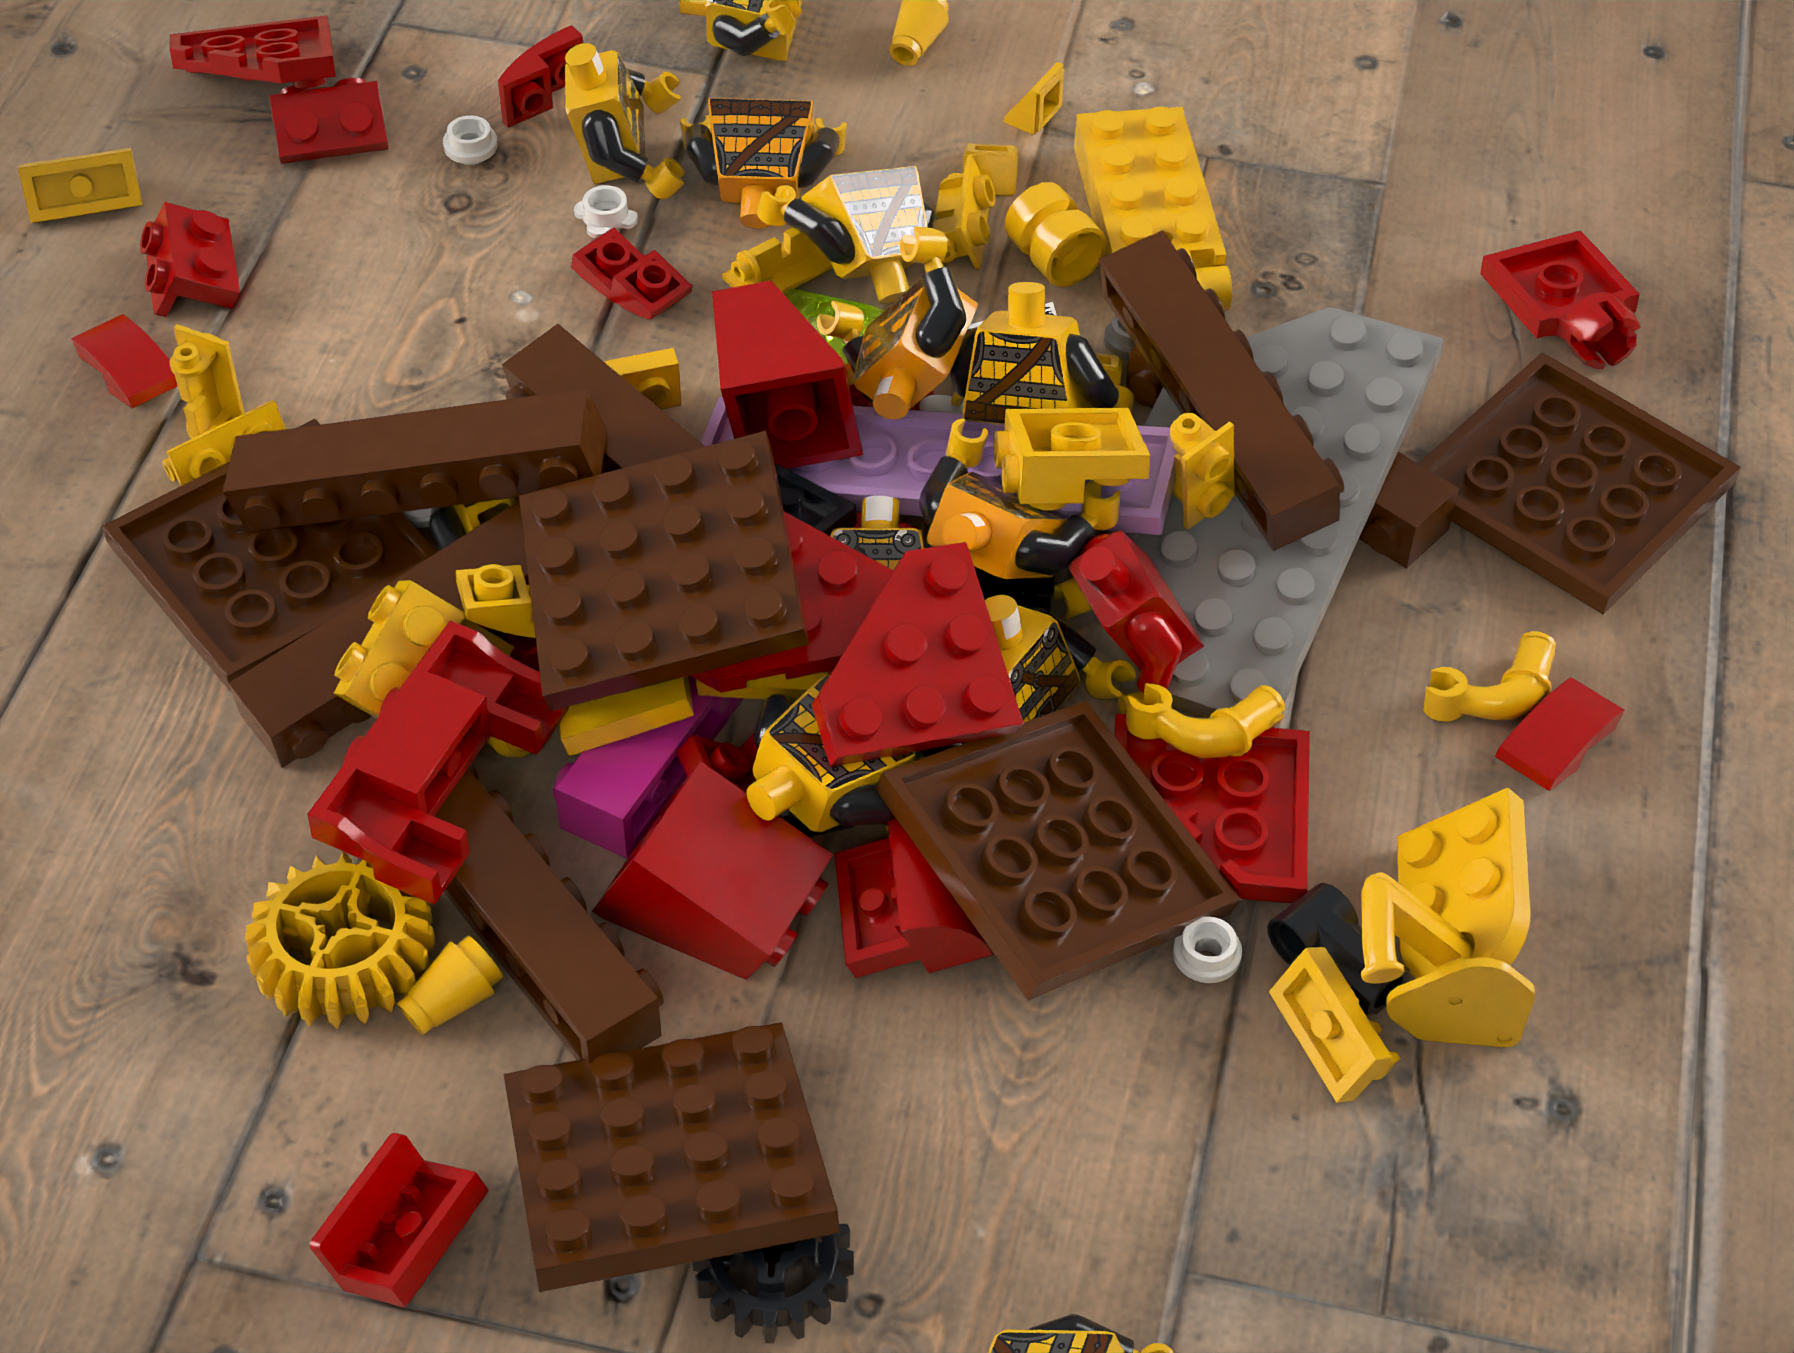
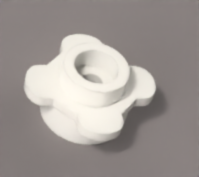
M601 185L588 190L584 194L583 200L574 206L575 217L582 219L586 223L587 234L593 238L600 237L612 228L620 232L622 228L630 229L638 223L637 212L627 208L626 194L615 186Z

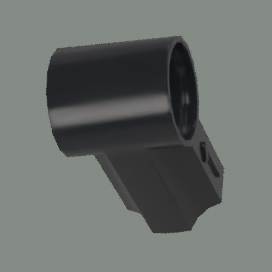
M1323 882L1315 885L1270 920L1267 925V934L1272 946L1278 955L1290 966L1305 948L1325 947L1360 1001L1358 1004L1366 1015L1371 1012L1378 1014L1386 1007L1388 994L1394 988L1407 982L1410 969L1404 964V973L1395 980L1374 984L1362 980L1361 972L1365 968L1362 928L1359 926L1356 910L1349 899L1331 884Z

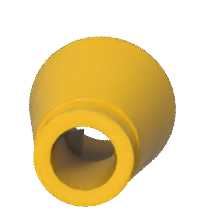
M901 1L892 42L889 47L890 56L896 62L905 66H913L918 62L919 58L948 25L949 6L947 1Z
M467 936L457 945L450 941L410 988L406 996L396 1005L409 1023L424 1036L433 1027L436 1028L493 996L495 993L492 987L504 977L488 953L472 937Z

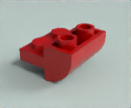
M896 818L888 822V838L834 854L845 965L855 978L917 960L921 961L928 973H932L993 955V951Z

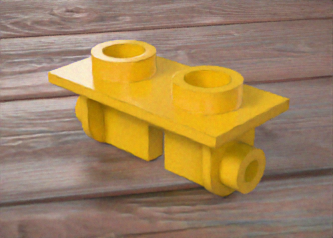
M972 155L967 156L964 173H951L940 182L936 207L938 219L934 220L933 228L943 232L948 240L947 253L942 262L948 263L955 258L968 255L976 270L981 269L984 244H988L990 241L988 216L990 208L995 205V191L990 177L987 174H981Z
M792 227L784 232V242L782 243L776 237H773L750 250L739 252L736 261L731 263V269L721 274V277L732 288L772 281L784 294L833 267L830 260L807 235Z
M176 324L174 332L178 347L175 348L174 354L170 358L171 371L175 374L181 400L188 402L183 408L187 421L186 430L188 436L194 438L245 412L229 342L213 334L202 333Z
M274 400L268 401L166 451L168 458L162 460V465L169 479L172 482L178 480L180 486L226 464L231 459L236 436L285 430L286 428Z
M1184 413L1171 424L1170 439L1173 443V449L1177 452L1174 455L1176 480L1173 494L1183 503L1184 528L1189 530L1205 517L1210 519L1219 515L1229 505L1232 497L1235 496L1234 425L1229 421L1215 431L1196 414Z

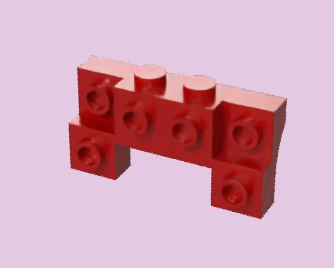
M450 620L400 688H393L387 694L382 703L379 717L366 735H359L350 744L343 766L307 813L312 838L371 863L375 880L435 905L470 854L467 830L434 817L490 736L538 755L570 706L550 711L542 696L540 671L508 656L478 631Z

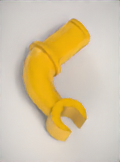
M1530 631L1524 633L1520 638L1512 667L1504 672L1500 684L1494 686L1470 685L1465 674L1452 667L1432 669L1430 687L1426 686L1423 712L1431 719L1449 722L1458 719L1462 714L1489 720H1514L1532 711L1552 691L1551 682L1548 678L1556 650L1554 639L1542 632Z
M1146 683L1143 704L1128 695L1126 725L1128 731L1136 737L1148 740L1161 738L1180 751L1200 758L1226 757L1229 755L1242 756L1250 750L1254 738L1283 720L1284 714L1282 712L1285 710V704L1276 690L1267 685H1260L1233 707L1219 708L1210 714L1209 718H1193L1184 716L1172 709L1173 698L1166 688Z

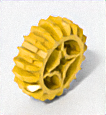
M343 851L337 863L326 865L316 855L312 869L306 872H302L290 865L287 884L268 882L267 901L253 903V912L251 914L253 923L246 925L245 940L249 952L246 958L251 974L256 977L260 992L265 995L266 1000L275 999L277 1008L283 1012L285 1017L299 1010L301 1019L305 1020L310 1027L324 1014L328 1016L329 1023L338 1029L344 1015L355 1014L366 1025L370 1013L369 1009L379 1006L392 1013L395 1004L394 993L406 995L416 983L415 976H422L429 967L428 954L434 952L433 946L435 945L433 927L430 926L433 922L430 905L422 899L375 880L371 863L362 860L359 864H353L352 858ZM372 913L385 919L393 926V929L379 927L378 920L368 918L369 914ZM289 949L303 950L304 957L313 959L310 966L291 957L288 954Z

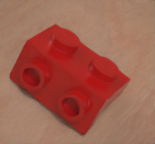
M346 78L337 81L333 87L312 89L296 88L293 85L282 89L280 94L269 95L281 164L389 149L377 81L366 82L362 78Z
M164 202L155 222L148 221L140 239V252L146 255L148 266L145 276V290L151 292L154 315L167 317L177 296L232 309L240 295V287L229 219L217 216L210 211L194 210Z
M391 1133L310 1241V1249L343 1291L406 1308L456 1236L465 1227L471 1215L489 1192V1189L475 1171L424 1160L406 1135Z

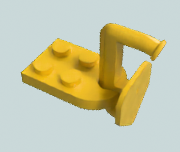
M1507 787L1398 835V882L1383 872L1372 874L1364 881L1361 891L1362 946L1365 968L1361 972L1362 980L1373 984L1395 980L1404 973L1403 964L1397 962L1395 935L1399 937L1402 961L1410 969V973L1417 979L1394 988L1387 996L1386 1010L1391 1020L1420 1040L1491 1047L1515 1046L1521 1040L1535 1001L1534 985L1510 966L1521 951L1530 925V896L1524 800Z

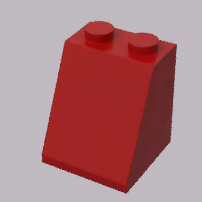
M772 281L712 291L720 390L734 439L766 431L772 447L774 462L787 469L862 456L863 449L843 360Z
M700 761L656 815L592 912L604 920L747 980L764 962L775 967L787 953L797 937V933L790 929L789 925L798 912L806 917L824 894L829 883L820 878L833 854L780 816L769 821L760 818L748 803L746 792Z

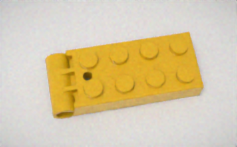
M1160 106L1151 109L1103 110L1096 113L1076 114L1074 150L1092 220L1104 232L1107 239L1104 256L1163 230L1176 250L1184 248L1194 264L1197 280L1203 289H1213L1224 311H1229L1232 304V281L1229 268L1225 265L1227 254L1183 107L1168 108Z

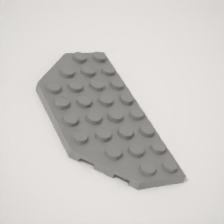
M1334 307L1324 308L1246 337L1252 348L1255 364L1262 373L1269 371L1278 382L1283 395V404L1292 416L1299 414L1305 420L1312 434L1313 447L1321 459L1329 458L1337 466L1344 482V492L1340 493L1339 521L1273 551L1236 495L1232 497L1229 505L1219 515L1210 519L1205 517L1191 529L1187 530L1184 528L1183 503L1172 492L1161 535L1124 532L1153 560L1204 645L1203 648L1176 665L1168 687V691L1173 698L1172 707L1209 718L1210 714L1219 708L1233 707L1260 685L1272 687L1280 694L1285 703L1443 353V338ZM1164 387L1144 426L1170 428L1173 421L1182 415ZM1094 530L1095 537L1114 533V531Z

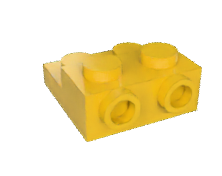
M1129 408L1006 409L1005 431H995L994 465L996 469H1002L1003 492L1017 493L1020 504H1029L1031 507L1039 510H1058L1066 504L1084 503L1085 480H1093L1098 484L1106 486H1121L1127 484L1130 479H1149L1150 453Z
M398 581L395 588L387 585L374 601L368 614V619L374 622L363 643L361 645L357 642L352 643L339 661L334 675L341 680L333 694L377 719L387 694L393 688H400L450 620L478 631L508 656H510L514 646L478 624L467 620L463 611L413 581Z

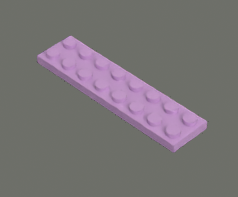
M723 397L718 398L700 442L704 446L734 439ZM853 406L863 449L862 456L789 469L854 503L857 511H862V500L866 497L889 496L900 501V515L923 516L919 507L920 494L940 458L946 456L952 424L957 419H963V413L909 410L905 417L892 420L880 416L874 407ZM965 420L962 436L966 438H978L981 436L984 428L988 430L981 463L975 467L967 468L968 472H975L1002 485V469H996L994 465L993 443L995 431H1005V424ZM1137 425L1150 453L1149 479H1130L1127 484L1121 486L1102 485V499L1113 496L1117 490L1121 491L1117 524L1110 529L1101 531L1117 532L1122 530L1126 533L1161 535L1176 480L1174 455L1177 452L1173 449V443L1170 439V428ZM1085 480V485L1092 480ZM1082 503L1066 504L1057 511L1069 517L1071 515L1080 516L1082 513Z

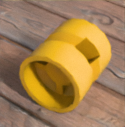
M1042 182L1028 188L1012 203L1005 217L1004 230L1007 236L1021 252L1030 256L1033 265L1049 283L1057 287H1069L1081 282L1100 264L1099 258H1102L1106 252L1107 239L1104 232L1086 213L1077 208L1075 201L1061 186L1053 182Z

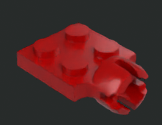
M1581 230L1483 256L1480 274L1536 339L1546 336H1557L1564 339L1583 364L1595 369H1604L1606 365L1595 353L1596 351L1609 365L1615 366L1626 359L1637 346V334L1634 331L1641 328V325L1634 312L1637 309L1640 293Z

